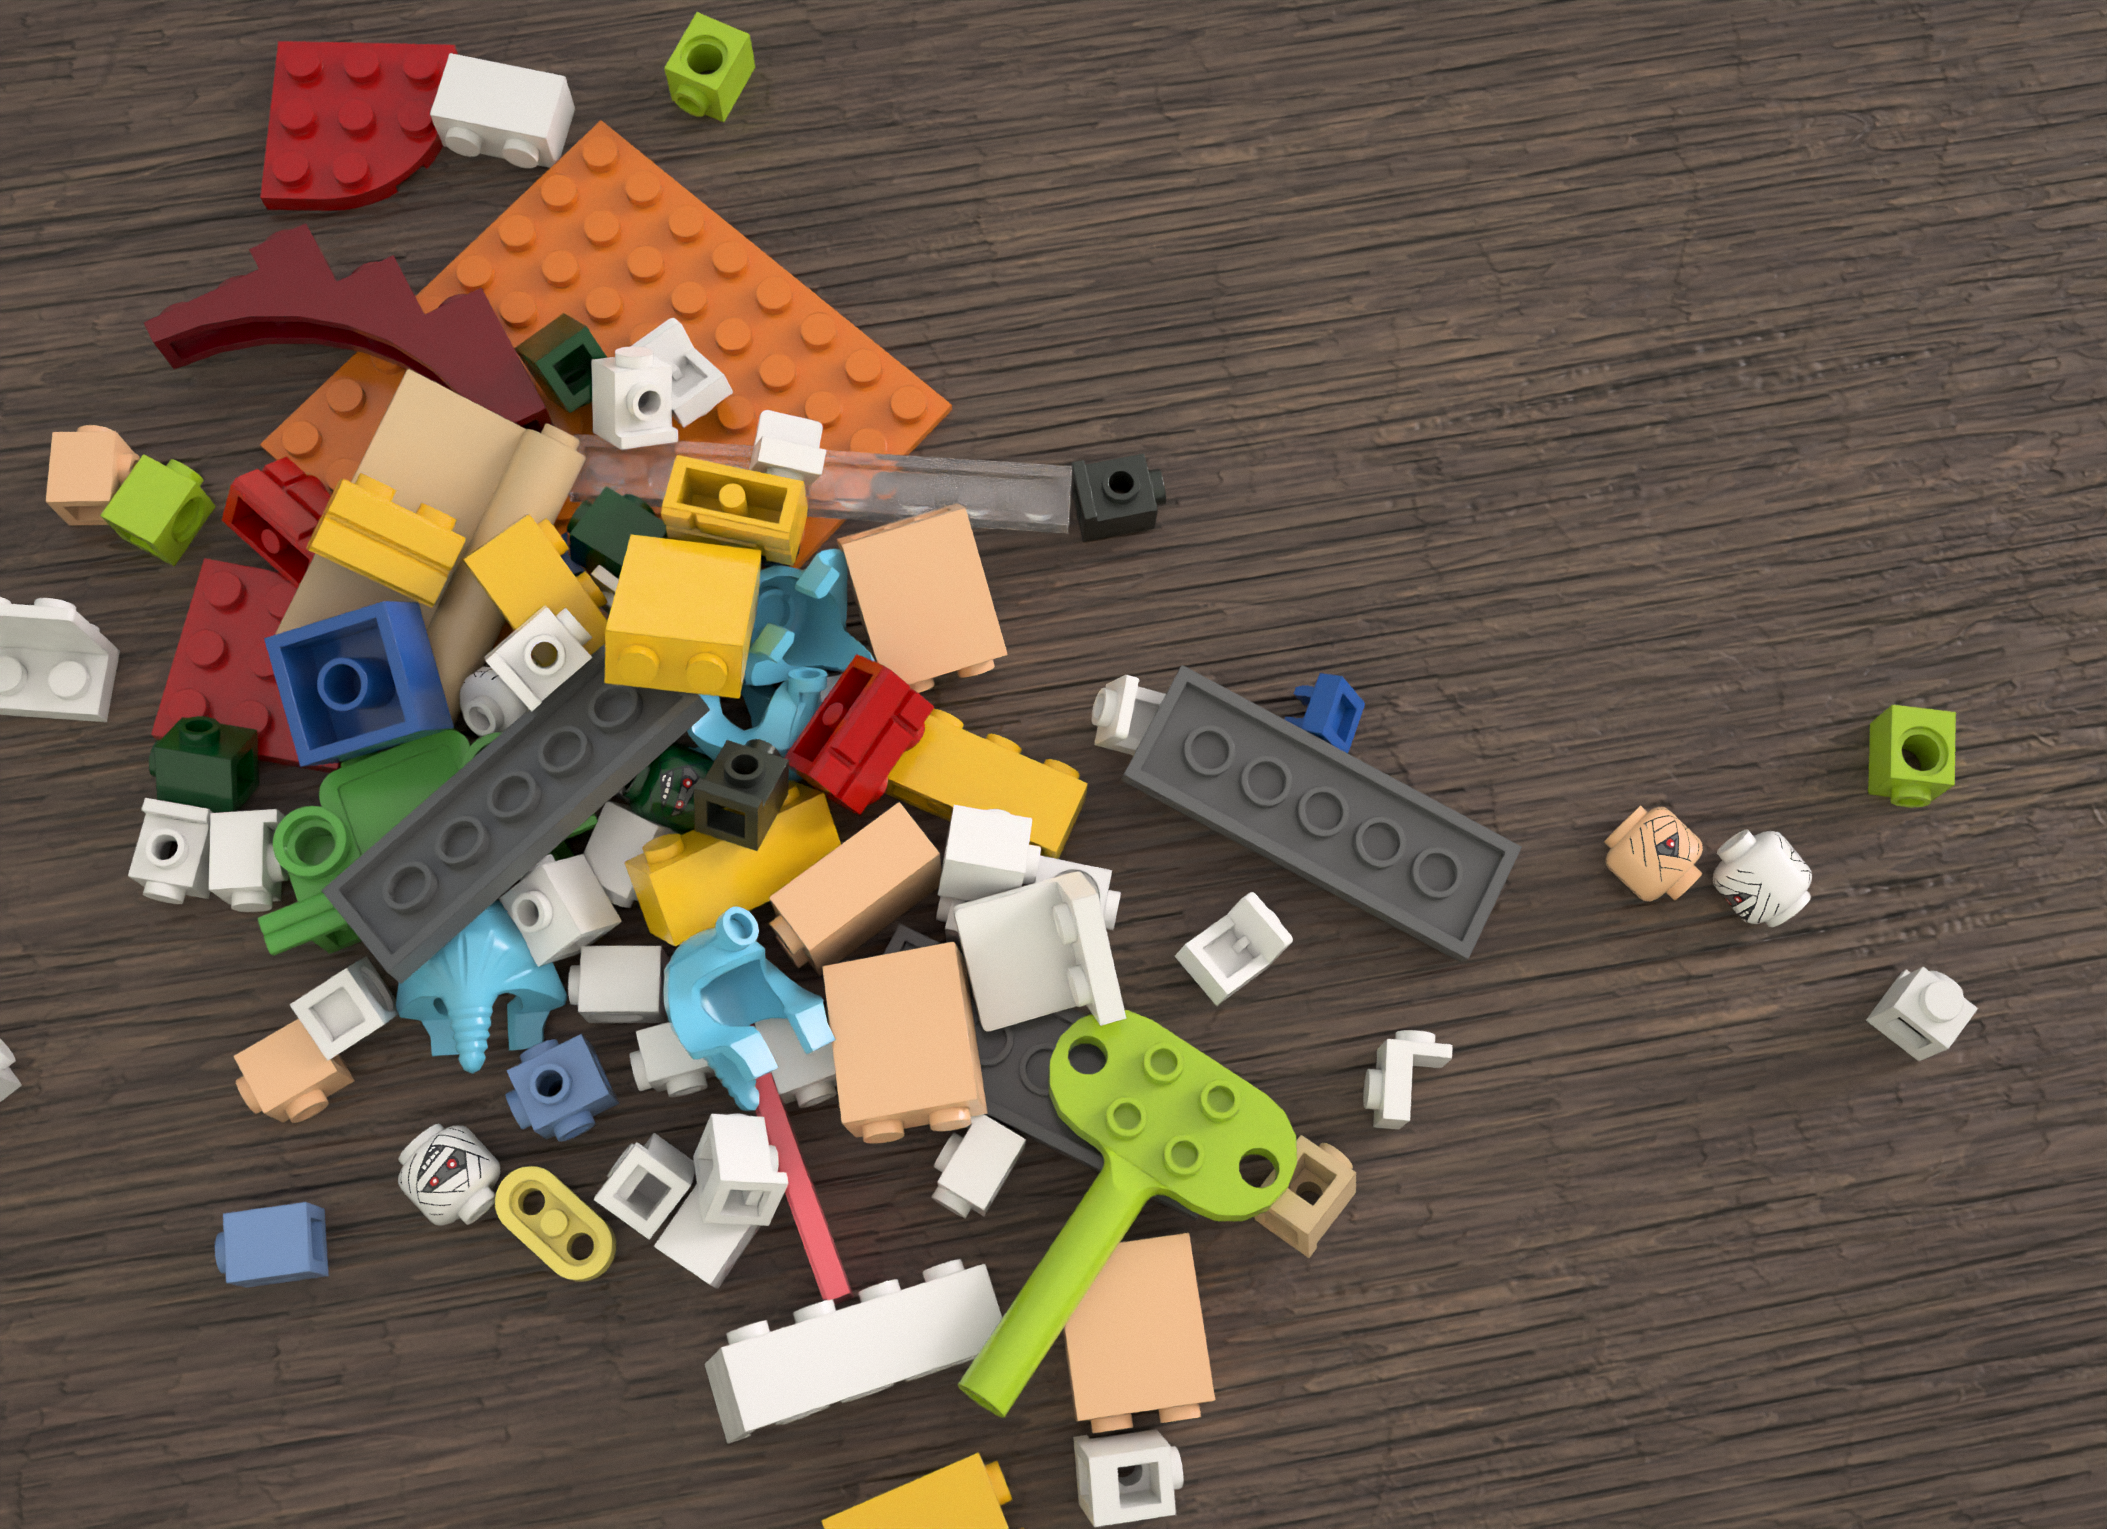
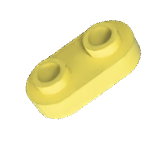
M527 1166L512 1171L502 1180L495 1196V1209L500 1221L554 1272L569 1280L584 1282L599 1277L610 1267L616 1253V1238L612 1228L559 1178L543 1168ZM533 1191H541L545 1197L543 1209L535 1215H527L523 1208L525 1197ZM589 1235L594 1242L593 1252L586 1259L576 1260L571 1251L574 1240L579 1236Z

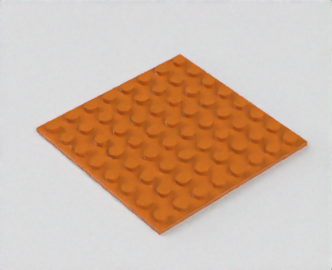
M602 120L415 296L424 314H427L437 309L444 300L451 296L469 294L482 288L514 348L565 313L587 326L607 358L615 357L616 349L632 346L668 319L675 318L682 324L694 348L725 375L733 393L715 405L707 414L697 418L685 428L672 417V426L678 429V442L621 450L593 433L592 402L577 408L572 413L567 412L548 399L521 360L549 413L554 427L579 439L580 443L576 451L586 457L553 525L560 535L567 532L568 523L580 504L585 500L593 503L605 486L622 496L632 494L639 497L653 509L656 517L663 521L661 516L662 503L677 455L749 470L759 416L764 410H770L818 421L823 426L819 446L820 449L826 450L822 475L811 486L805 485V497L808 504L807 518L800 541L799 554L794 565L789 566L799 569L952 411V404ZM357 351L278 426L260 446L276 461L287 456L306 475L317 477L325 486L327 493L332 495L340 478L351 482L407 369ZM585 569L587 574L591 577V572ZM600 608L599 610L608 621L609 614ZM507 620L492 649L514 632Z

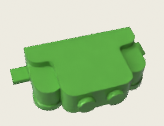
M449 729L403 743L381 753L373 752L343 761L340 769L331 772L320 786L319 799L322 807L305 806L298 808L286 815L275 830L273 836L274 855L279 864L287 870L298 902L258 918L259 926L270 954L275 956L310 941H313L331 954L361 942L362 940L321 890L503 732L482 736L471 745L463 734ZM596 813L591 815L549 853L553 855L556 861L574 856L568 838L595 828L598 822Z

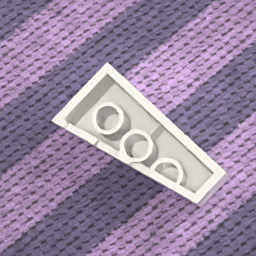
M961 1259L949 1261L923 1271L925 1283L901 1290L898 1279H894L859 1291L861 1303L838 1311L835 1309L833 1300H827L793 1312L796 1322L794 1325L770 1332L767 1321H761L727 1333L729 1345L721 1347L705 1363L727 1444L750 1437L751 1433L758 1428L773 1423L785 1425L827 1409L830 1404L839 1401L842 1403L851 1402L890 1388L896 1382L905 1379L906 1382L975 1359L1002 1319L986 1265L982 1264L964 1270Z

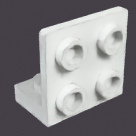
M0 597V715L107 722L120 650L99 632L100 629L97 626L90 624L76 611V607L69 602L53 598L35 599L34 605L12 604L9 600Z
M1080 871L973 900L954 907L953 915L980 1024L985 1031H993L1072 1007L1087 1005L1100 1026L1126 1019L1099 896Z

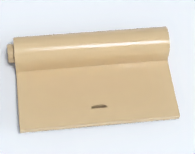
M407 369L351 483L355 484L359 474L362 473L397 490L391 502L413 513H416L420 503H424L457 519L452 531L466 539L452 570L448 574L435 605L431 608L315 554L275 635L382 601L419 603L452 722L455 725L461 713L460 689L469 675L485 665V656L492 650L506 622L504 616L461 559L524 515L530 514L537 524L547 518L554 525L586 460L585 456L576 451L580 440L550 424H545L541 433L525 429Z

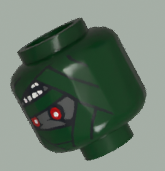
M674 742L623 787V796L630 798L631 811L636 815L683 835L695 829L694 787L699 778L705 779L714 761L706 754Z

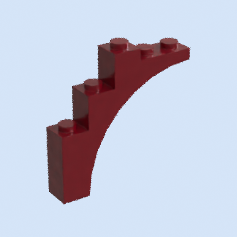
M306 223L291 230L278 231L269 236L265 242L250 248L249 251L259 268L258 270L247 275L228 278L217 289L189 302L172 304L165 308L160 315L143 322L153 343L174 370L219 353L261 345L319 344L363 352L405 369H410L525 429L541 433L545 424L554 426L541 397L482 288L469 294L451 296L444 300L437 309L424 314L393 255L380 262L365 263L356 268L350 276L337 281Z

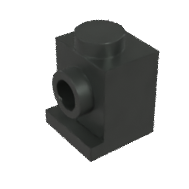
M1144 454L1086 465L1084 460L1072 462L1070 488L1083 542L1155 528L1158 512L1157 506L1166 505L1165 486L1159 468L1148 470ZM1126 487L1132 488L1125 494H1118L1112 491Z
M752 739L747 741L745 745L726 740L705 779L699 778L694 787L695 831L758 851L788 796L789 759L782 758L779 751L772 744L763 740ZM723 806L743 812L745 813V816L722 808Z

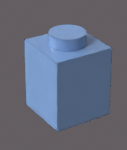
M302 1202L223 1214L224 1232H219L216 1236L215 1258L219 1271L222 1274L226 1273V1283L249 1288L329 1276L324 1208Z

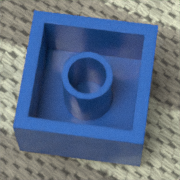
M382 601L264 638L300 767L343 762L454 728L419 603Z

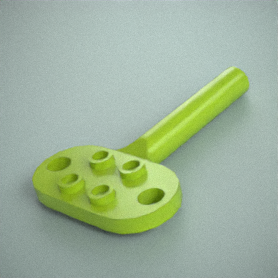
M1125 1010L1126 1019L1100 1026L1093 1014L1078 1019L1060 1036L1049 1062V1095L1058 1117L1079 1137L1093 1145L1102 1154L1104 1165L957 1384L972 1400L1002 1418L1006 1416L1145 1203L1152 1196L1161 1195L1172 1198L1189 1210L1214 1221H1245L1267 1212L1285 1193L1297 1165V1142L1294 1130L1286 1113L1268 1095L1158 1023L1129 1010ZM1091 1044L1103 1052L1106 1065L1097 1073L1082 1074L1071 1066L1068 1054L1075 1046ZM1249 1155L1266 1157L1273 1164L1276 1179L1267 1187H1253L1242 1179L1239 1172V1162Z

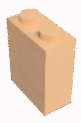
M956 503L837 539L839 548L845 556L847 575L871 654L875 662L891 669L910 685L911 689L918 693L926 691L935 686L934 677L956 670L960 678L982 674L995 667L993 659L1008 655L965 507Z
M898 802L769 897L777 915V918L769 923L777 935L775 937L798 968L809 962L815 972L821 976L823 974L822 966L837 964L939 887L942 871L940 853L901 803Z
M955 942L822 966L829 1024L836 1039L832 1042L841 1121L856 1138L863 1136V1140L866 1143H886L904 1137V1129L930 1124V1129L933 1131L957 1130L971 1124L970 1117L988 1114L966 964Z
M1189 1233L1119 1243L1063 1328L1076 1422L1091 1420L1092 1433L1133 1428L1131 1414L1158 1410L1160 1423L1200 1418L1199 1403L1215 1401L1190 1235Z

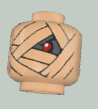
M1640 805L1604 841L1611 848L1606 856L1608 869L1643 901L1656 900L1664 893H1667L1675 901L1703 874L1694 866L1702 854L1703 843L1665 807H1656L1647 812Z

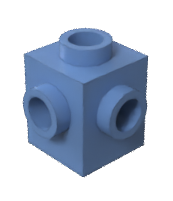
M582 1034L560 1045L556 1039L539 1043L520 1055L521 1064L507 1070L515 1089L505 1095L517 1123L522 1130L532 1126L533 1130L546 1140L555 1135L559 1142L577 1137L595 1126L596 1123L593 1116L619 1104L593 1045ZM562 1085L560 1092L553 1096L555 1089Z

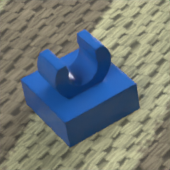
M1319 673L1315 688L1303 685L1296 687L1294 691L1295 697L1303 705L1308 706L1305 716L1303 718L1285 717L1284 720L1349 753L1365 703L1343 676Z

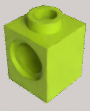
M696 12L664 67L672 101H675L682 110L691 115L701 117L705 114L724 122L755 69L750 34ZM706 70H716L714 73L711 74H700L701 72Z
M143 454L100 516L122 539L175 566L216 505L200 487L204 479L195 471L173 459L165 466Z
M1891 705L1870 723L1868 795L1891 797L1893 805L1915 808L1930 805L1934 799L1955 785L1956 712ZM1902 749L1909 750L1917 756L1921 764V771L1911 768L1905 762L1902 756Z

